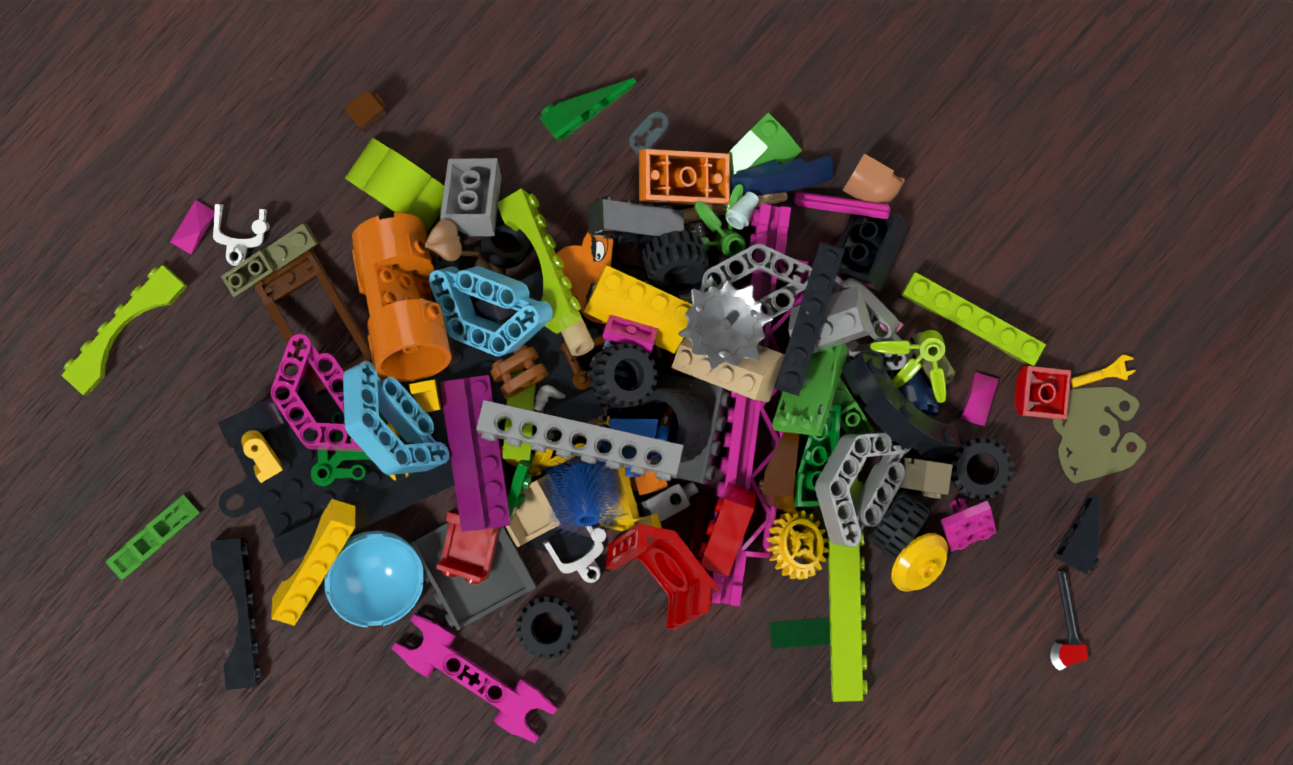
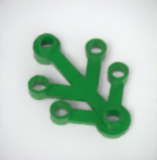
M379 411V417L386 424V418ZM336 412L333 414V424H337L336 418L339 415H342L344 417V422L342 424H345V416L342 412ZM316 432V434H315V436H314V440L317 439V437H318V432ZM335 432V443L342 441L343 433ZM318 450V463L311 469V478L319 486H328L333 483L335 478L363 480L367 474L365 467L361 465H355L351 469L337 467L343 460H371V458L364 451L336 450L334 456L329 460L328 450ZM357 468H361L363 471L360 477L354 475V471ZM321 469L327 471L325 478H320L319 476Z

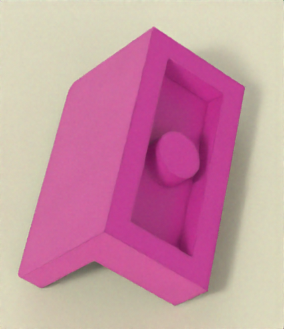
M609 315L603 338L617 344L631 343L633 347L638 345L642 347L641 351L651 353L658 328Z

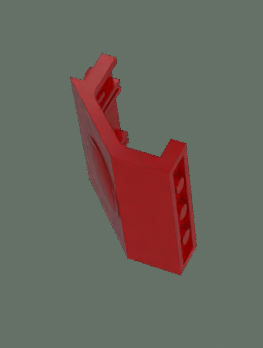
M638 524L608 544L605 569L616 570L630 560L636 559L646 567L666 592L669 599L666 629L677 630L710 611L713 601L710 595L720 589L676 531Z

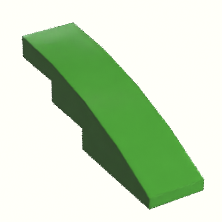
M182 495L128 541L123 548L109 558L106 564L123 581L200 513Z

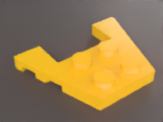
M621 466L620 470L603 471V473L609 471L617 473L613 475H619L613 477L607 474L609 475L608 477L615 478L613 480H618L613 482H619L615 484L609 483L611 484L609 486L620 489L615 491L621 492H611L613 493L611 495L619 496L616 498H622L617 499L619 502L612 501L622 506H618L619 509L605 511L621 513L605 514H618L616 516L619 517L608 516L614 519H600L604 522L602 524L599 523L600 527L619 531H629L638 524L662 528L658 513L644 517L639 516L637 503L630 485V478L625 476L624 466ZM612 504V505H614L613 507H607V508H608V509H611V508L614 509V507H617V506H615V504Z

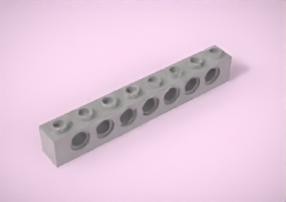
M483 400L476 429L479 434H482L481 438L485 440L496 441L497 438L507 440L506 444L521 447L522 443L532 445L531 449L534 451L546 453V449L554 450L557 456L571 458V455L581 457V461L595 464L596 460L606 462V467L620 470L621 466L629 467L632 473L645 475L646 472L656 474V478L670 481L671 477L677 478L683 453V445L485 400ZM503 419L512 421V426L507 431H502L498 428L499 422ZM530 424L536 426L537 432L535 435L528 437L523 434L525 426ZM558 430L562 433V437L558 442L548 440V434L551 431ZM577 436H584L587 439V443L584 447L577 448L572 444L573 439ZM607 441L612 445L611 450L605 454L597 450L599 443ZM633 447L637 451L636 456L633 459L624 458L622 452L625 448ZM654 452L660 454L662 457L661 462L657 465L650 464L647 461L649 454Z

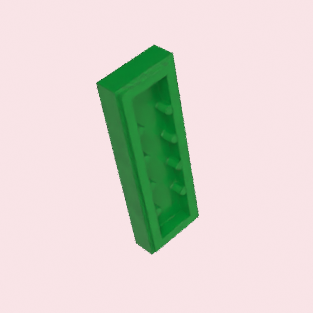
M532 453L530 460H520L508 494L510 520L513 519L517 508L521 509L526 498L523 490H527L532 479V475L529 474L535 456Z

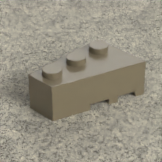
M901 458L899 463L905 468V477L900 487L922 491L921 495L941 499L942 494L948 495L952 464Z

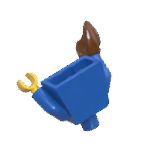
M669 404L660 420L659 427L657 419H610L607 416V421L601 423L598 421V417L595 418L596 426L662 441H668V439L675 437L679 428L677 415ZM603 441L600 443L606 453L611 450L612 445L609 442ZM627 447L622 452L623 457L626 459H633L637 454L633 447ZM655 452L649 454L647 461L651 463L652 458L658 457L659 454ZM625 467L626 477H640L639 474L630 472L631 468Z

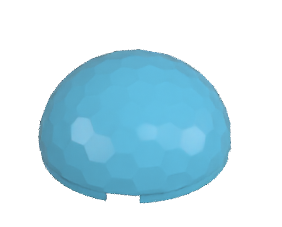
M385 531L362 532L348 538L325 575V594L334 611L345 621L367 628L368 626L382 624L385 626L405 616L418 601L423 589V566L415 549L401 537Z

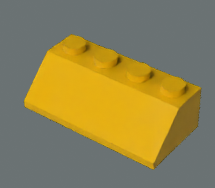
M606 265L603 266L583 312L606 323L609 315H614L658 328L654 345L675 353L684 338L678 334L688 325L685 313L692 304Z

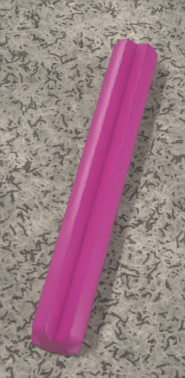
M797 192L794 200L797 206L882 219H887L890 215L889 205L806 192Z

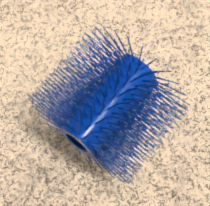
M581 461V464L578 462V464H573L569 469L566 468L568 471H558L561 473L560 475L565 477L544 478H557L555 482L549 481L553 485L546 486L556 488L557 490H550L552 491L551 493H546L552 494L549 496L557 497L551 500L553 502L549 503H554L558 507H548L554 508L549 510H554L552 512L555 513L561 512L562 515L567 514L563 516L566 517L563 520H570L568 522L582 526L581 531L583 526H585L587 536V526H598L596 523H600L599 521L604 523L600 519H614L608 516L619 517L616 516L618 514H605L621 512L605 511L619 509L618 506L622 505H617L612 501L619 502L617 499L622 498H616L619 496L615 495L612 496L611 494L613 493L611 492L617 493L621 491H615L620 489L609 486L611 485L609 483L615 484L619 482L610 481V479L613 480L615 478L608 477L609 475L607 474L615 477L619 476L613 475L617 473L604 472L607 473V478L602 479L601 477H605V475H600L604 474V470L598 469L606 468V465L598 468L599 464L593 467L592 464L582 463ZM552 473L551 475H552V476H555V475H559V474H558V473ZM612 504H615V506H617V507H614V509H613V508H611V509H608V508H607V507H613L614 505H612ZM557 515L549 516V517H556V518H558V519L563 518V517H560V516H557Z

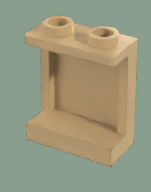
M542 477L529 484L527 490H523V494L526 495L525 501L521 509L517 508L511 520V525L505 526L510 539L516 547L559 526L556 524L564 523L563 521H553L558 519L556 517H549L554 515L560 516L558 515L560 513L549 510L554 508H548L552 506L558 507L554 503H549L553 502L551 500L557 497L549 496L552 494H546L551 493L552 491L550 490L555 489L557 491L556 488L546 487L553 485L552 482H549L553 481L551 478Z

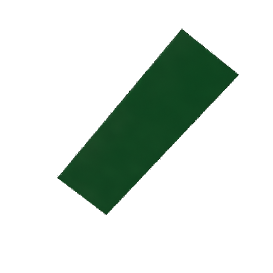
M830 617L770 622L772 649L830 644Z

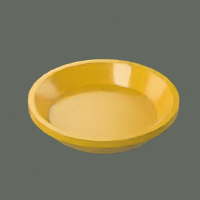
M928 533L910 542L899 554L893 565L891 573L893 584L899 590L908 592L923 589L934 582L943 571L947 561L948 546L945 539L939 534Z

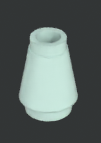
M746 192L727 211V222L736 229H743L744 226H748L759 198L752 192Z

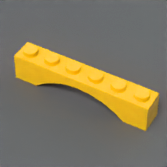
M331 499L321 516L312 543L301 564L290 578L281 582L273 595L271 619L295 626L355 529V506Z

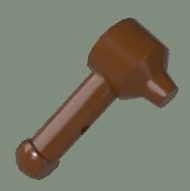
M563 341L560 348L564 352L573 371V384L579 390H586L589 388L588 382H591V377H587V372L583 371L577 356L571 355L566 342Z

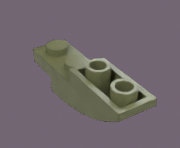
M303 223L264 250L258 251L222 275L221 278L232 296L237 297L251 289L260 280L265 279L301 257L319 243L308 225Z

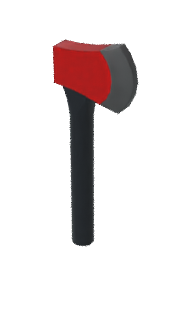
M1066 570L1056 572L1067 628L1068 644L1054 642L1050 650L1052 664L1059 671L1075 663L1089 660L1086 644H1082L1077 633Z

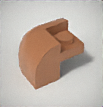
M864 154L848 179L843 191L861 201L889 204L901 190L905 179L897 177L893 174L894 171Z

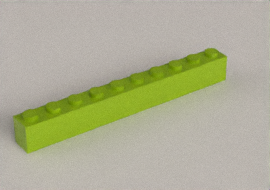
M858 475L849 489L853 503L863 487L862 481H858ZM861 531L859 544L854 547L835 545L828 536L831 698L833 702L863 701V695H867V680H863L862 670H867V657L862 655V645H866V630H861V620L866 619L865 605H861V595H865V581H860V571H864V556H860L859 546H864L863 531Z

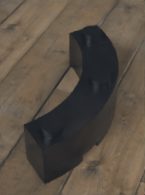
M860 354L842 368L854 395H860L867 405L864 408L867 414L887 435L904 448L910 449L912 447L922 457L942 461L962 447L954 425L932 419L904 397L887 374L879 355Z

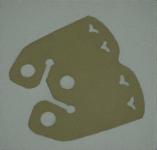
M1116 387L1069 389L1065 426H1062L1063 421L1061 419H1053V424L1056 431L1062 436V441L1058 448L1061 466L1066 476L1073 483L1123 471L1133 466L1144 453L1146 442L1133 432L1124 435L1117 447V452H1111V448L1114 447L1120 437L1118 421L1108 412H1105L1104 407H1110V410L1119 418L1128 421L1134 417L1140 406L1139 401L1124 390ZM1122 401H1128L1130 404V408L1126 412L1121 411L1119 408V404ZM1102 425H1107L1110 428V433L1107 436H1103L1099 432ZM1128 442L1136 443L1137 449L1135 452L1127 451L1126 445ZM1067 447L1069 448L1070 451L1073 452L1072 454L1069 455V457H1067V454H1068V452H1067V450H1066ZM1070 466L1078 469L1076 471V475H1074V471L1070 468Z

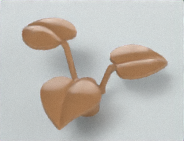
M444 219L438 222L432 229L425 247L430 249L433 256L437 258L442 257L447 261H455L460 256H474L478 258L475 266L504 275V268H498L490 264L483 254L462 251L459 241L460 237L457 236L458 230L452 221Z

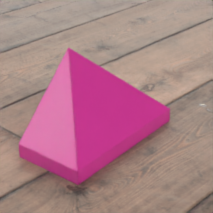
M195 200L170 242L192 255L212 223L215 211Z
M977 372L974 373L961 420L985 426L999 379Z

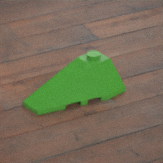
M769 113L727 153L729 154L730 194L731 175L774 159L779 165L790 162L802 151L788 132Z

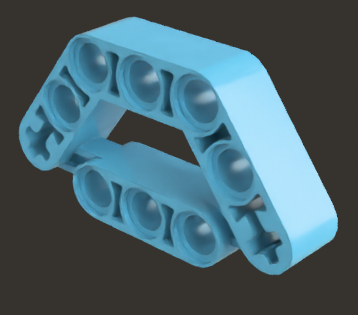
M450 266L435 270L429 276V284L436 303L440 304L445 327L449 336L454 340L492 355L502 356L518 350L552 319L553 311L551 306L545 301H536L529 298V290L524 283L486 268L475 266L459 271L456 267ZM469 295L502 308L514 309L518 312L505 324H497L477 316Z
M363 361L344 372L345 429L383 473L394 475L428 471L449 460V451L445 444L436 442L431 436L434 431L432 419L395 378L387 377L381 380L377 376L375 366L369 361ZM379 411L407 442L414 444L404 445L379 417Z

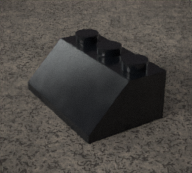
M890 212L887 219L851 214L837 245L845 249L837 274L845 279L855 278L866 288L880 292L909 225L900 214Z

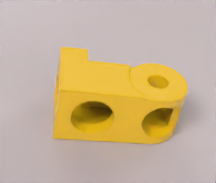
M256 430L246 432L241 441L243 451L247 457L252 458L256 463L253 466L255 475L260 483L282 471L280 460L260 432Z

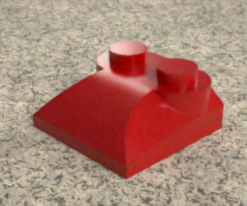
M1022 366L1017 374L1014 401L1018 415L1066 420L1071 370Z

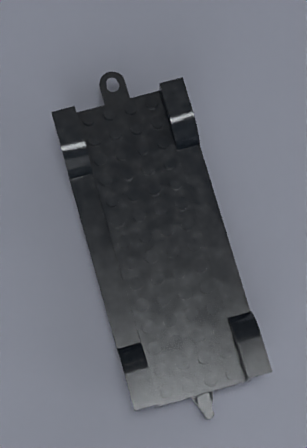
M539 272L520 280V282L528 287L529 298L542 301L543 280ZM479 300L473 304L477 316L500 325L505 324L518 312L511 308H502L484 300ZM544 326L522 345L534 347L539 356L534 364H544L549 373L535 385V398L540 388L544 385L553 386L563 393L566 398L560 400L548 397L543 412L535 409L534 412L583 423L604 415L605 412L598 397H594L592 394L594 391L593 387L579 390L574 386L573 371L564 352L560 348L561 343L565 341L562 333L556 334ZM596 328L589 329L592 340L599 336V331ZM447 332L451 352V361L448 366L428 378L399 382L413 397L409 384L429 380L437 381L442 410L427 412V414L434 423V431L431 436L436 442L445 444L449 451V460L428 471L409 473L408 477H406L405 473L395 474V481L389 475L383 473L371 460H343L337 468L351 469L355 465H361L367 471L366 477L363 480L335 478L333 483L328 486L315 484L311 478V469L318 463V450L308 449L303 446L272 398L218 422L229 448H234L248 480L225 490L219 498L220 510L228 517L237 518L261 507L275 536L272 539L285 565L306 555L318 528L321 516L331 499L355 506V529L352 532L354 533L455 485L440 382L490 375L494 403L507 405V399L504 398L500 391V388L505 383L504 381L495 382L490 371L493 369L492 365L496 361L503 358L507 360L514 355V352L495 356L454 340ZM577 356L583 371H585L579 356ZM310 382L300 386L297 395L316 423L333 424V414L342 411L330 393L326 390L317 395ZM336 384L333 386V390L341 393L344 391V387L340 389ZM290 391L277 395V399L286 400L290 395ZM295 410L291 413V419L294 421H299L304 416L302 410ZM342 415L337 416V424H342L344 422V417ZM506 419L501 420L498 424V428L502 431H505ZM534 425L532 427V436L537 432V427ZM250 430H256L263 435L282 466V471L260 483L255 475L253 466L256 463L252 458L245 455L241 443L243 435ZM553 430L548 434V440L562 433L558 430ZM308 431L305 434V440L308 442L315 441L316 431ZM335 432L331 434V442L335 443ZM399 434L400 440L402 441V443H403L404 445L414 444V443L407 442V441ZM499 438L500 447L504 446V439ZM328 450L329 460L334 456L336 450ZM357 468L354 471V475L356 477L362 476V469ZM325 469L320 470V478H325L327 476V471ZM234 494L241 495L244 500L241 508L230 510L226 507L228 498Z

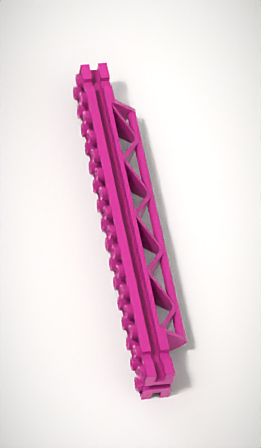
M760 204L752 215L751 226H755L756 229L755 234H751L749 237L748 248L756 244H762L785 255L791 208ZM755 249L752 252V259L756 263H762L765 260V254L762 250ZM777 260L774 268L778 273L783 274L786 273L783 265H788L784 260ZM797 260V261H799V262H801V263H804V264H806V265H808V263H809V262H806V261ZM756 270L748 274V284L745 283L743 285V288L749 285L754 286L753 296L758 301L775 292L777 278ZM804 271L802 274L797 273V276L801 278L800 283L802 284L807 279V271ZM805 290L794 295V304L791 308L801 305ZM762 306V312L767 314L766 309ZM791 308L772 327L771 322L763 326L765 337L758 343L759 345L768 348L769 343L772 350L781 353L772 334L791 314ZM773 389L771 397L775 394L777 389ZM730 391L733 405L729 407L726 422H730L729 432L724 433L723 447H727L726 457H721L720 471L724 472L723 482L718 481L717 496L723 498L728 483L750 490L751 486L753 491L756 492V496L764 508L766 516L765 520L744 541L742 539L729 576L707 570L711 571V578L720 589L710 595L713 599L712 603L740 606L746 556L771 557V552L767 551V548L771 547L772 543L768 542L766 538L773 537V534L768 529L775 527L773 521L776 520L777 508L765 504L762 494H759V488L754 478L771 460L784 432L777 431L776 433L774 431L772 423L763 408L766 402L754 400ZM760 415L775 440L774 449L752 470ZM714 511V518H713V520H715L716 515H717V512H715V511ZM764 529L762 552L746 549Z

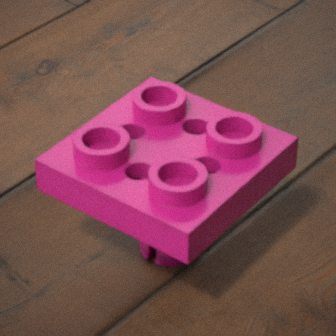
M963 498L958 499L959 506L956 500L951 502L950 507L954 514L941 519L946 542L951 552L957 549H964L969 544L978 540H986L996 533L992 511L987 501L970 508L967 507L966 501Z

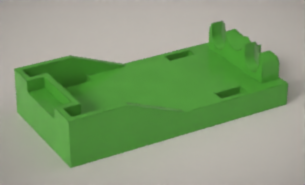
M845 343L812 354L799 396L784 391L782 393L772 423L774 431L822 436L842 368L849 351ZM821 406H824L822 415H820V414H821V411H820Z

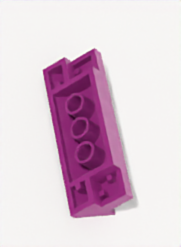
M490 375L440 382L461 532L511 525L500 440L499 438L496 441L485 440L481 438L482 434H479L476 430L483 400L494 402Z

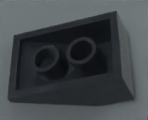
M1088 492L1053 558L1084 574H1087L1088 571L1092 572L1099 561V558L1096 556L1099 553L1100 495Z

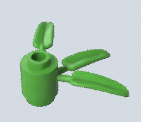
M742 184L736 185L730 196V204L727 205L725 218L728 216L727 211L742 198ZM702 201L695 203L697 213L710 231H718L713 242H709L707 237H701L705 251L708 250L709 246H716L720 252L731 258L745 250V240L741 235L732 230L733 226L729 224L728 229H721L722 222L714 212Z

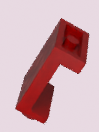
M458 508L448 511L446 522H449L442 558L436 564V569L441 570L442 574L446 576H461L465 578L466 582L479 584L489 578L500 527L461 532Z

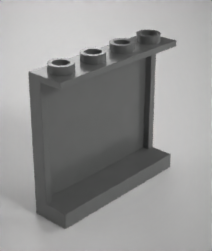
M449 522L410 543L421 560L425 581L427 584H433L436 590L433 595L438 605H444L448 612L445 614V618L450 627L455 626L457 631L537 588L532 575L514 542L510 539L505 526L500 527L489 578L479 584L466 582L465 578L461 576H446L442 574L441 570L436 569V564L442 558Z

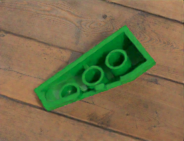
M632 78L560 102L555 106L551 103L541 111L543 115L540 117V121L559 144L635 87L637 82Z
M831 405L822 436L809 435L795 480V507L820 506L815 485L839 442L841 405ZM821 406V409H820L821 414H820V415H822L824 406Z

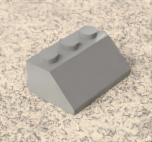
M497 158L448 159L440 216L441 221L444 219L452 221L457 230L468 236L495 235L497 203L499 202L501 172Z
M861 285L830 295L812 354L874 333ZM800 305L791 308L788 330L790 337Z

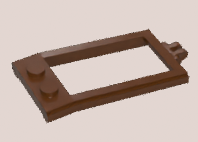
M309 250L301 257L253 285L288 345L290 338L294 334L276 303L318 278L363 353L362 357L345 366L342 370L345 372L363 361L372 363L370 346L313 250ZM295 346L297 350L296 359L300 361L298 355L302 347ZM308 364L305 375L316 394L319 395L327 389L312 366ZM343 382L336 383L340 389L344 387Z

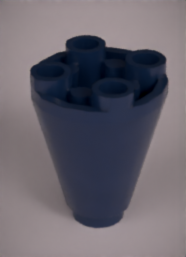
M920 368L898 390L921 412L929 417L939 414V403ZM901 369L891 370V380L894 379Z

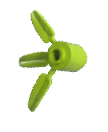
M935 330L923 332L918 339V344H910L909 341H878L870 344L872 350L887 354H909L910 349H920V355L916 359H910L894 377L892 382L897 388L904 385L921 368L919 362L924 358L933 364V369L930 370V379L937 402L943 403L946 400L944 371L942 368H938L937 360L941 359L945 353L943 337L939 332Z

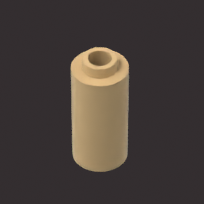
M583 319L561 332L573 356L586 354L594 347V342Z

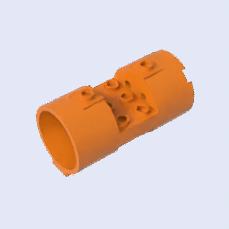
M394 213V217L379 220V216L364 221L352 233V253L359 291L365 294L370 314L367 323L369 331L368 340L377 376L381 380L393 377L398 382L416 381L433 376L448 366L451 361V352L443 312L440 304L433 302L429 284V276L434 271L430 249L425 247L428 239L425 224L417 216L406 213Z

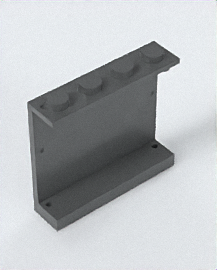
M657 372L658 380L656 386L651 387V389H689V391L695 392L704 401L706 408H708L709 418L711 419V433L707 441L708 443L699 456H696L691 461L680 463L677 478L710 485V481L714 479L716 473L714 461L715 456H718L720 453L721 442L719 437L720 432L724 430L726 425L724 412L725 407H728L730 404L731 394L729 390L708 382ZM666 406V407L664 408V410L662 411L661 416H660V420H661V418H662V416H663V414H664V412H665L667 406ZM678 431L675 437L668 439L667 442L674 443L677 438Z

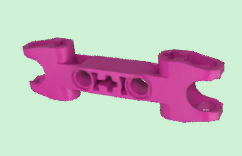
M414 614L410 620L423 632L424 640L422 645L417 648H409L395 642L391 649L409 667L427 678L430 677L435 668L439 669L498 708L499 712L493 720L497 725L513 735L535 743L539 736L526 724V714L531 709L538 708L554 715L558 708L539 689L523 679L519 680L514 689L452 649L450 645L456 637L454 633L437 622ZM451 658L458 659L461 664L460 669L457 671L450 670L447 665L448 660ZM466 665L470 667L466 672L474 675L475 672L479 674L478 679L481 681L480 683L476 681L472 684L470 682L471 677L466 673L463 678L459 676ZM491 686H499L502 690V696L499 698L491 697L489 688Z

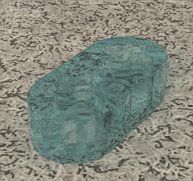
M661 112L650 114L631 134L629 144L632 150L639 153V150L649 149L667 130V117ZM653 118L656 120L662 118L663 128L657 127L650 132L649 129L653 125L651 120ZM647 133L649 136L645 139L646 146L640 145L636 147V140L634 138L636 136L642 137Z

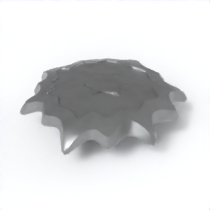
M726 280L721 289L715 286H710L706 292L698 291L695 288L692 289L693 303L685 313L688 325L678 334L691 340L693 345L692 353L707 356L712 369H715L723 362L738 366L744 358L759 361L757 345L765 337L763 326L771 322L773 316L762 312V302L756 301L753 296L754 286L749 285L742 289H736L729 280Z

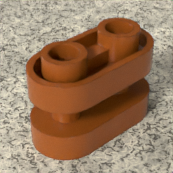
M522 346L514 352L512 357L507 360L505 358L500 359L492 365L493 369L490 371V374L494 381H504L505 383L500 388L505 399L520 394L543 380L549 374L544 364H534L539 357L534 347ZM524 368L526 369L525 372L513 378L512 375Z

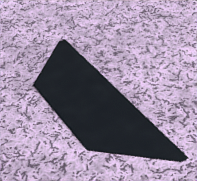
M555 527L523 544L549 553L543 544L547 540L557 556L575 561L592 548L594 541L592 538ZM601 553L594 560L600 570L609 572L610 569H605L606 561Z

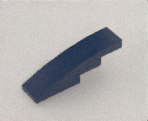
M829 155L806 163L800 157L779 165L774 159L731 175V193L738 184L743 185V196L746 192H752L756 196L810 187L833 179V160Z

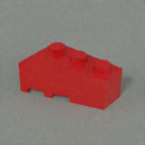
M731 483L727 484L723 498L719 497L714 510L717 512L716 518L709 522L706 534L709 535L707 543L702 542L697 555L701 557L700 564L703 568L729 576L754 511L756 492Z

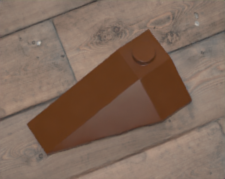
M784 432L765 470L764 479H760L759 494L763 495L765 504L791 514H797L798 507L794 506L795 480L798 474L796 469H799L802 460L801 449L798 448L803 444V434Z

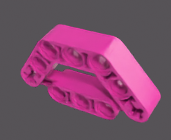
M303 334L294 335L288 342L271 388V397L306 448L363 452L361 447L352 438H350L351 444H348L349 436L345 429V424L316 423L297 395L307 366L310 364L344 414V391L337 393L333 390V386L337 382H343L344 371L332 355L328 353L319 355L307 336ZM301 343H304L306 349L300 350L298 355L299 361L296 359L297 350L295 346H300ZM324 361H329L333 364L328 372L319 370L320 364ZM289 366L299 368L295 376L290 377L285 374ZM287 389L290 391V395L286 400L277 399L278 391ZM295 410H302L304 412L303 418L299 421L291 419V413ZM310 430L318 432V437L313 442H308L304 438L305 434ZM337 431L343 433L344 437L339 443L330 441L332 433Z

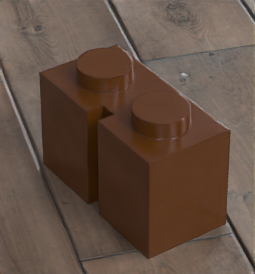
M368 90L364 91L344 108L364 133L388 115L384 110L387 107L384 101L376 92L371 95Z

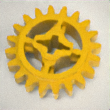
M799 511L797 514H780V519L773 521L776 527L768 529L773 534V537L766 538L768 542L772 543V546L767 548V551L773 552L770 561L776 560L775 569H783L782 575H790V579L798 578L800 580L815 576V571L822 569L820 563L826 562V558L822 554L829 552L824 547V543H827L828 539L822 538L825 529L819 530L820 521H813V514L806 515L805 511ZM792 527H798L801 530V532L794 531ZM793 558L801 559L803 563L799 564Z

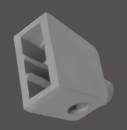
M693 482L682 487L678 483L639 503V506L644 516L658 513L661 522L690 506L688 500L699 495ZM671 496H673V497L675 498V500H676V503H675V504H671V502H670V497H671Z

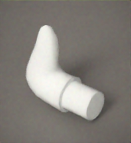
M544 385L537 393L534 409L543 412L548 397L561 400L565 399L566 396L553 386Z

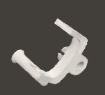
M215 204L213 238L216 242L227 245L226 259L231 265L237 266L247 259L248 247H257L264 242V232L270 229V224L266 222L267 209H260L259 220L252 223V231L257 236L250 239H238L229 237L221 232L223 205ZM234 252L238 253V260L233 259L232 255Z
M587 526L594 545L585 555L569 563H562L547 540L543 542L562 573H571L577 570L582 579L588 583L596 582L599 579L600 569L594 559L603 551L601 542L605 540L606 532L597 527L592 529L591 526ZM589 569L594 570V575L591 577L587 576Z

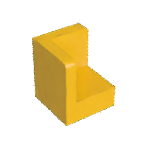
M436 380L409 384L414 400L426 413L442 410Z

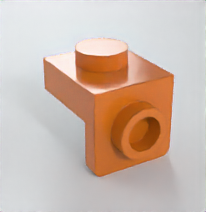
M646 472L645 475H640V477H630L633 490L638 491L639 495L669 487L668 482L656 478L655 473Z

